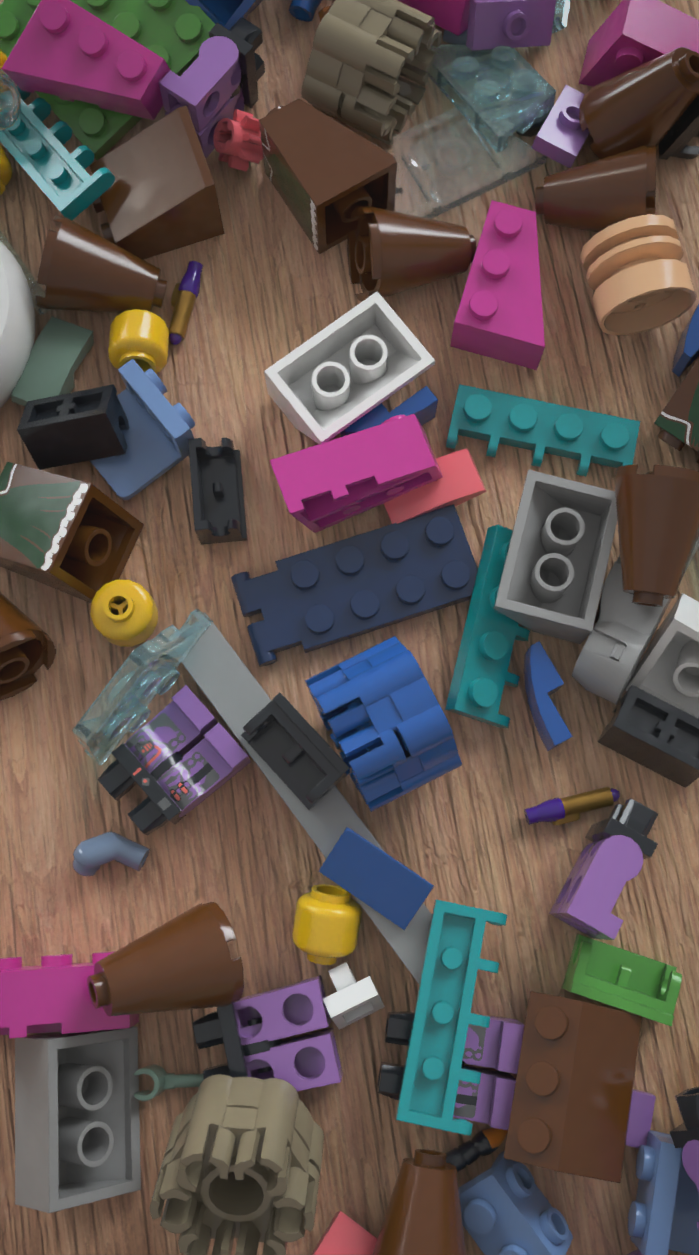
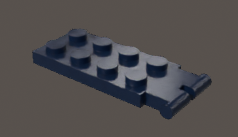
M453 504L399 524L387 525L275 561L277 571L252 579L249 572H241L233 575L231 580L243 617H250L260 613L263 615L264 620L247 626L259 667H263L277 662L275 653L302 645L304 652L308 653L470 600L478 568Z

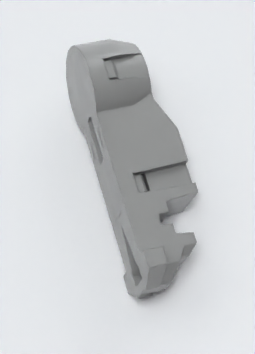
M699 537L692 552L687 568L690 565L695 553L699 548ZM620 555L602 586L599 620L590 633L572 673V677L587 691L616 705L633 677L671 599H664L663 607L632 603L633 594L623 591Z

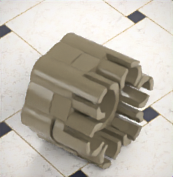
M335 0L316 30L302 85V98L322 113L391 146L396 142L398 136L393 131L401 133L406 123L407 115H411L415 110L416 106L413 103L418 105L426 90L400 77V75L422 86L427 84L429 73L426 70L431 67L437 54L430 50L431 46L437 48L440 46L442 31L435 29L434 17L398 0Z
M222 1074L212 1075L202 1081L198 1092L190 1099L184 1112L176 1117L150 1203V1215L153 1220L161 1217L164 1202L167 1199L160 1226L171 1233H180L178 1240L180 1253H184V1255H208L211 1239H215L212 1255H231L234 1238H238L235 1255H257L259 1242H264L262 1255H285L287 1242H294L304 1237L305 1229L310 1232L312 1231L315 1222L325 1137L321 1127L314 1122L309 1110L299 1099L296 1089L287 1081L278 1078L263 1080L252 1077H231Z

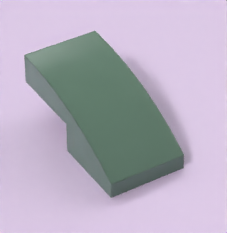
M51 316L35 341L24 371L11 393L12 402L26 406L27 401L71 393L75 387L74 372L94 345L93 331Z

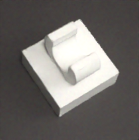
M347 962L328 971L337 992L323 998V1001L331 1019L339 1030L385 1007L370 976L357 982Z

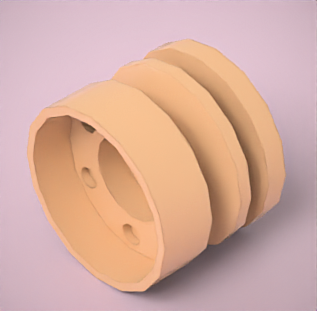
M652 214L628 218L606 227L595 234L583 246L580 257L587 273V282L590 288L595 290L592 301L599 326L604 333L610 335H631L646 332L675 320L694 304L697 298L687 265L681 262L684 254L678 240L679 237L673 219L665 215Z

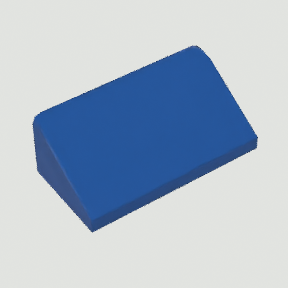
M346 827L319 870L324 876L403 930L406 929L434 887V885L348 827Z

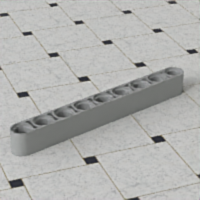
M206 613L200 615L166 640L167 644L325 858L328 857L346 827L384 851L336 786L313 808L308 810L241 736L244 732L243 727L272 700ZM355 897L420 985L432 918L430 911L423 903L406 929L403 930Z

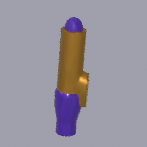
M189 261L186 273L181 282L176 283L172 293L171 305L174 307V311L169 325V340L173 345H178L185 339L194 303L199 294L203 265L197 261Z
M607 786L563 798H554L544 801L535 807L524 809L528 825L538 822H552L553 825L574 822L580 819L581 813L614 805V802L619 799L620 793L617 789H610Z

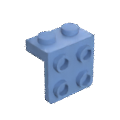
M131 359L118 369L126 386V389L117 395L129 423V429L121 431L127 443L126 454L90 461L122 500L131 499L189 455L188 439H194L191 428L195 426V422L190 414L179 402L172 406L163 395L167 392V389L158 375L151 368L144 372L134 359Z
M653 1130L648 1131L646 1146L641 1145L637 1153L636 1176L639 1181L636 1201H632L628 1213V1233L630 1239L643 1255H668V1250L699 1255V1231L696 1224L699 1221V1193L696 1184L687 1175L683 1166V1148H675L671 1134Z

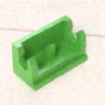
M577 934L562 988L586 998L672 1026L682 974L676 972L677 967Z

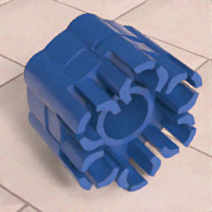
M396 636L305 680L327 731L332 729L333 733L330 734V737L335 747L342 749V752L339 754L349 768H352V773L349 775L371 812L462 766L451 726L413 654L399 642Z

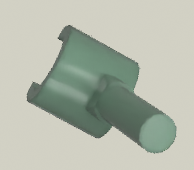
M148 1065L136 1071L134 1075H150L154 1080L153 1091H138L134 1093V1097L141 1101H148L157 1097L165 1090L199 1087L204 1080V1075L166 1073L159 1065Z

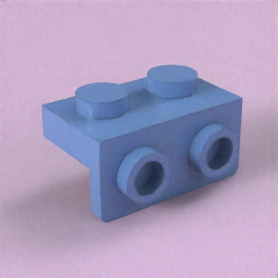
M505 1151L498 1155L490 1169L459 1187L463 1226L484 1255H566L573 1235L568 1228L564 1216L559 1210L553 1208L535 1184L529 1169L520 1162L505 1159Z

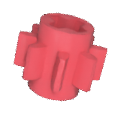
M235 109L233 120L223 118L218 122L214 130L213 144L216 151L220 153L219 161L227 162L230 168L245 172L248 170L249 161L259 164L264 158L259 126L260 119L253 118L251 113Z

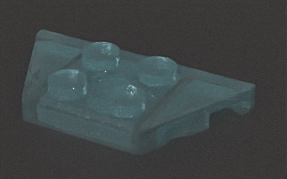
M440 44L438 48L435 46L430 48V50L437 53L431 67L426 70L429 73L430 79L496 153L502 152L507 148L508 138L515 131L523 134L533 125V121L536 118L544 116L554 106L556 90L515 48L498 46L494 49L472 51L466 45Z
M195 609L190 613L180 630L171 625L160 632L154 639L148 640L134 649L73 728L72 732L78 738L80 745L86 749L85 753L99 766L103 765L128 731L130 733L135 732L147 720L151 713L147 706L157 693L159 695L166 693L179 678L180 672L176 669L213 622L199 609Z

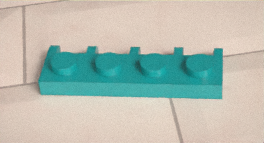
M13 82L0 93V142L61 214L73 220L113 185L115 177L105 167L98 169L90 176L85 169L94 161V153L86 145H81L70 154L63 145L72 137L71 127L66 122L59 121L48 129L42 121L51 113L50 104L44 98H37L27 106L24 100L31 95V92L20 90Z
M459 384L446 448L455 449L458 443V435L489 441L486 456L495 458L498 444L534 451L531 462L532 466L541 467L544 453L579 460L576 475L586 477L590 463L614 468L633 465L641 421Z
M501 525L488 527L445 710L496 727L509 728L510 718L498 714L504 685L518 687L520 676L508 672L514 641H528L530 630L518 626V622L494 609L513 530Z
M435 900L396 1120L463 1135L472 1134L473 1123L465 1119H454L453 1114L459 1080L480 1084L481 1072L461 1067L468 1025L472 1024L489 1028L491 1017L471 1013L477 971L498 973L499 962L480 958L485 924L488 922L496 926H506L507 914Z

